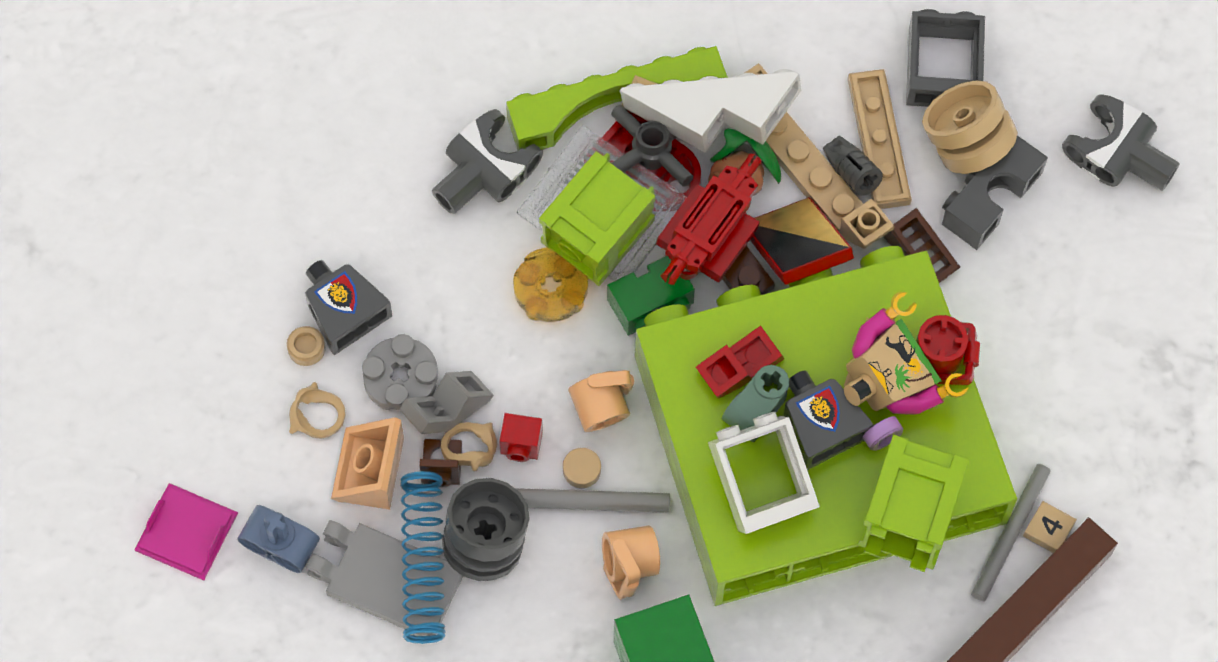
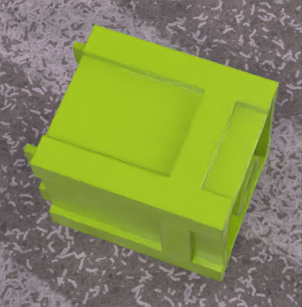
M596 151L539 217V223L543 229L541 243L581 271L597 286H600L655 221V215L652 213L656 195H654V187L651 186L649 189L642 187L609 162L610 154L606 153L602 156Z
M893 434L858 543L859 546L865 547L864 553L879 557L880 553L884 552L911 561L910 568L925 572L926 568L934 570L970 459L908 441L907 438Z

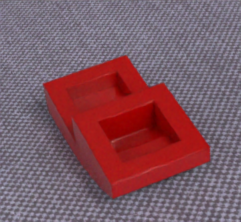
M760 325L730 348L726 344L697 365L696 369L719 399L749 383L762 367L777 365L784 360V357Z

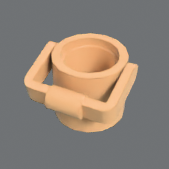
M607 371L592 374L588 378L569 387L568 391L584 432H593L624 420L630 415L623 396L629 394L634 385V377L630 374V371Z
M649 525L610 531L603 534V570L620 600L632 597L637 590L640 578L659 574L660 553L655 532Z

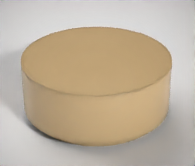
M310 326L299 327L292 331L287 339V350L290 358L296 364L302 366H310L319 362L325 353V342L322 334Z
M577 448L566 455L563 461V475L570 485L577 488H587L598 481L601 474V461L594 451L587 448Z

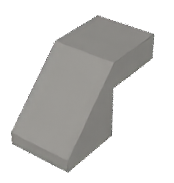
M472 371L445 373L433 396L406 398L399 410L421 434L448 432L490 402L494 395Z

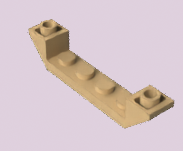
M759 63L745 72L755 75L768 74ZM786 112L766 141L775 153L779 165L806 198L810 197L845 240L863 249L892 231L894 225L872 198L863 204Z

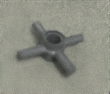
M618 105L612 110L611 115L634 138L632 140V150L611 164L623 173L636 164L649 170L659 169L663 166L683 187L693 180V175L671 154L672 141L678 137L669 133L665 125L657 121H648L640 124L622 105Z

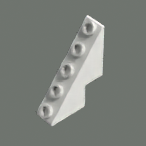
M781 69L774 73L760 75L742 73L736 77L728 78L707 76L697 81L681 82L679 80H668L662 84L654 85L633 83L621 88L620 94L625 109L647 121L660 122L667 127L669 133L706 153L725 125L763 145L801 92L799 73L788 69Z

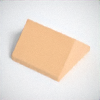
M394 417L346 427L331 499L338 502L390 510L404 442L400 419Z

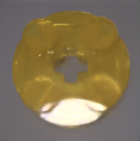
M548 247L541 248L529 253L524 258V262L516 269L513 278L514 295L518 305L530 319L546 322L561 321L582 310L588 294V277ZM553 277L554 282H561L562 284L554 292H548L547 289H542L541 287L546 283V278Z

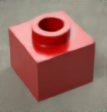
M504 413L499 441L500 454L506 455L508 459L517 462H526L529 459L538 460L543 433L542 418Z

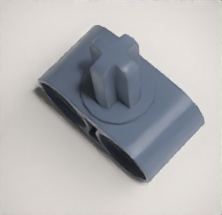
M256 505L237 540L252 552L290 571L301 573L320 538L309 528L285 517L282 513L275 512L265 506Z

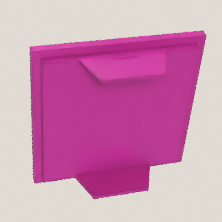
M169 483L147 521L146 528L134 550L201 580H205L238 512Z

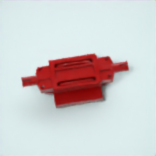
M748 154L739 169L726 166L718 178L716 176L711 178L705 188L699 184L695 185L657 237L656 245L666 250L665 255L671 259V263L664 273L661 274V278L665 282L669 279L668 284L674 285L679 277L684 280H690L701 272L720 283L760 224L758 220L746 214L758 187V184L752 178L754 172L762 164L758 156L754 160L755 154Z

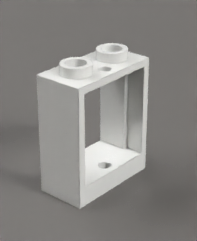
M770 412L754 418L753 422L755 425L740 430L739 425L722 429L716 432L718 439L708 442L737 529L745 534L820 507L790 418L785 416L777 417L776 412ZM776 431L797 493L746 512L725 449Z

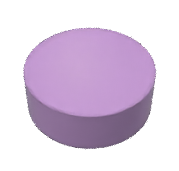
M892 416L871 427L863 435V439L870 450L876 451L888 446L893 434L901 436L903 427L898 419Z

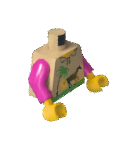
M906 292L896 293L892 297L890 308L887 310L882 308L858 330L852 347L854 357L846 365L853 381L844 387V395L852 405L859 406L867 400L874 411L887 407L893 414L916 415L943 403L944 398L949 395L958 398L963 396L968 390L966 388L956 393L949 387L952 379L962 376L960 373L951 374L945 381V385L938 387L936 384L942 380L902 319L895 322L894 319L898 315L909 316L916 309V303L910 305L905 311L898 309L897 302L907 294Z

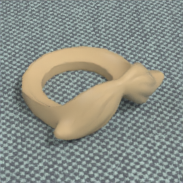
M313 382L309 387L302 388L297 392L296 399L290 407L289 432L294 434L297 431H301L313 438L319 439L330 437L343 426L345 420L344 404L336 395L319 390L317 383ZM299 403L331 404L338 412L336 423L329 429H315L309 424L307 418L303 416V413L298 408Z
M471 422L459 423L446 432L441 439V451L444 459L458 460L459 466H471L473 471H477L478 467L489 465L497 448V439L493 431V423L491 422L484 425ZM469 431L481 438L482 442L488 446V451H469L456 454L448 449V444L454 435Z

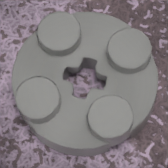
M400 334L380 342L368 353L362 365L365 390L370 399L382 409L389 411L390 408L399 410L406 398L433 396L438 380L437 361L426 345L412 339L409 335ZM397 367L409 369L407 371L409 379L406 381L400 378L395 381L392 380L393 370Z

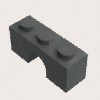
M1017 135L1014 146L1006 156L988 168L969 173L964 181L967 185L960 193L957 191L951 193L942 206V209L945 210L942 225L978 250L999 225L1004 210L991 200L988 192L993 189L1004 188L1022 198L1043 173L1048 157Z

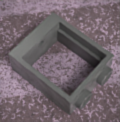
M933 9L912 11L908 40L906 105L928 107L944 91L958 84L970 81H983L985 16L975 15L967 11L956 14L939 13ZM935 37L972 40L970 80L918 76L919 38Z

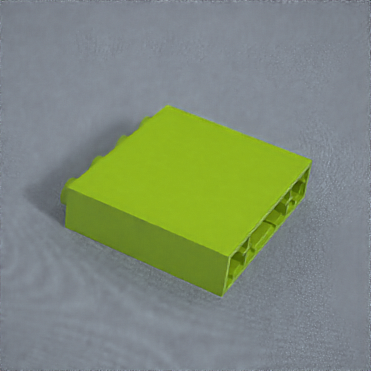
M899 246L883 247L864 256L860 260L861 268L833 276L832 270L829 268L790 283L789 288L761 295L760 289L756 285L739 286L720 295L716 300L718 307L690 315L685 305L665 306L645 317L644 323L646 327L636 329L635 360L714 606L893 556L881 552L880 556L876 557L864 553L865 547L858 545L889 445L874 451L870 450L864 441L807 470L820 506L819 508L748 534L739 532L708 442L718 439L716 432L731 427L721 418L732 400L744 390L748 383L718 399L698 372L696 366L726 344L730 348L761 325L784 357V360L776 366L781 367L787 373L788 378L800 371L806 370L816 386L829 379H835L844 389V383L848 374L846 365L854 357L852 347L859 328L865 323L867 317L871 318L882 308L886 310L890 308L892 297L896 293H907L897 302L899 310L905 311L910 305L916 303V309L909 316L898 315L894 319L895 322L902 319L915 340L917 339L920 327L927 319L936 315L951 317L927 250L905 256L902 248ZM964 356L960 367L955 373L965 374ZM974 379L969 385H949L950 389L956 393L968 388L963 396L955 398L949 395L944 398L943 403L916 415L893 414L887 407L874 411L867 400L859 405L861 410L871 420L873 426L886 418L895 416L903 427V433L900 437L951 455L956 454L970 459L944 541L1007 524L1017 501V496ZM774 383L769 387L764 385V390L767 392L772 388L777 390L778 386ZM936 384V385H937L938 387H940V386H943V385H945V384ZM790 387L787 390V398L784 404L776 412L777 417L784 416L785 403L795 397ZM776 431L760 436L755 442L749 440L725 449L746 512L797 493Z

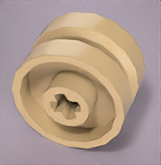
M986 81L965 82L944 91L928 106L922 120L924 130L931 142L936 146L943 164L953 173L968 174L994 165L1008 154L1014 146L1018 134L1016 126L1008 111L1005 110L996 88Z

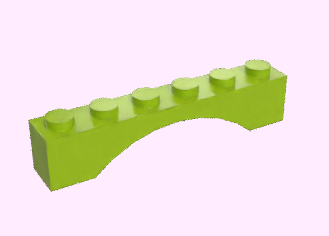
M717 46L710 48L697 47L684 55L676 57L663 56L655 59L650 64L639 67L634 65L625 66L616 73L609 75H591L582 82L571 85L558 84L550 87L545 92L533 95L524 93L514 97L511 101L506 102L507 120L517 151L522 148L526 149L532 144H536L542 150L554 147L562 135L578 120L596 109L621 102L620 89L631 84L635 75L657 84H662L668 80H679L681 82L697 81L707 76L728 78Z

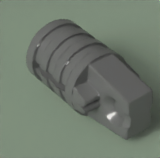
M837 136L823 147L824 153L834 167L835 172L841 176L856 194L860 196L868 195L880 185L883 177L882 171L859 148L846 139ZM864 180L869 184V186H866L864 184Z

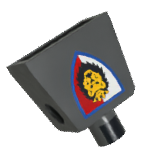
M320 260L307 269L306 275L314 284L305 292L307 305L334 356L392 317L391 303L388 298L351 265L346 264L332 272L326 263Z
M806 370L800 371L789 378V387L795 397L785 403L784 416L790 418L807 470L864 442L863 435L873 427V423L859 406L852 405L846 399L844 389L835 379H829L816 386Z

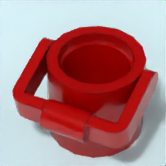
M936 315L927 319L920 327L916 342L942 380L938 384H945L947 378L956 372L960 367L963 356L965 374L952 379L949 385L971 384L974 379V369L979 366L980 342L977 341L975 326L972 323L959 322L954 317L947 315Z

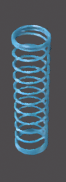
M420 471L408 473L400 479V486L406 492L402 496L401 502L407 507L401 513V517L407 522L401 528L402 533L407 536L401 544L407 553L403 555L401 560L408 566L402 572L403 578L408 581L403 586L402 591L409 596L402 603L403 608L409 611L402 620L409 626V628L403 631V638L408 642L425 644L443 640L446 636L444 630L446 626L443 623L436 622L413 625L407 622V617L413 614L441 615L445 610L439 607L413 610L408 608L406 603L412 599L441 600L445 596L439 592H425L413 595L408 593L406 588L411 584L425 586L441 585L445 581L439 577H424L413 580L406 577V572L411 569L436 571L441 570L444 565L439 562H423L412 565L407 563L405 559L411 554L421 556L441 555L444 550L438 547H423L411 550L406 547L405 543L410 539L437 541L444 536L438 532H423L411 535L405 531V528L411 524L438 526L443 523V520L437 517L410 520L405 517V513L411 509L433 512L442 509L443 506L435 502L408 505L405 503V498L408 495L419 497L439 496L443 493L441 489H438L442 485L443 479L436 473ZM414 479L436 480L432 484H413L407 481ZM436 491L437 493H429V494H428V493H418V492ZM422 506H437L436 508H420ZM422 521H438V522L423 523ZM422 536H438V537H430V538H429V537H422ZM436 633V635L431 636H415L410 634Z

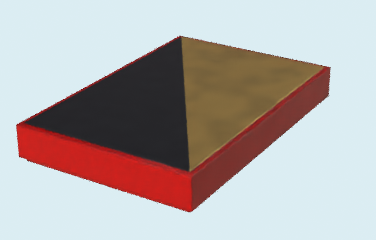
M810 197L754 218L760 224L750 241L784 285L854 259L852 247Z

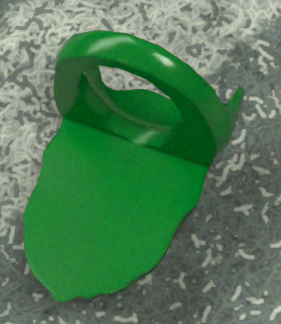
M728 128L724 130L726 144L718 153L710 158L711 163H715L717 160L730 155L747 142L777 183L781 182V170L777 157L767 141L762 145L735 129Z

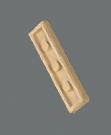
M885 70L850 73L848 75V84L862 152L883 174L880 185L871 193L872 200L880 209L910 205L912 199Z

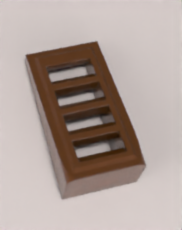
M917 207L894 223V229L884 236L891 246L901 247L905 256L931 249L934 253L930 257L932 265L939 260L945 265L935 272L939 283L960 268V265ZM911 227L914 233L905 238L902 232ZM921 238L924 244L914 250L911 244Z

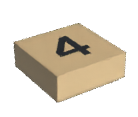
M1042 501L1023 537L1054 553L1065 542L1077 519Z

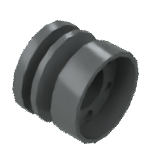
M483 478L463 484L452 495L447 509L442 545L443 554L455 571L463 577L476 581H491L508 575L515 568L523 550L529 523L528 504L522 494L507 482L494 478Z

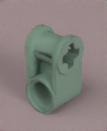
M776 365L762 367L744 390L732 400L721 419L729 426L739 425L740 430L755 425L753 422L754 418L770 412H777L787 398V390L789 388L787 373ZM774 383L778 386L777 390L774 388L769 392L764 390V385L769 387ZM759 437L754 438L750 441L755 442Z

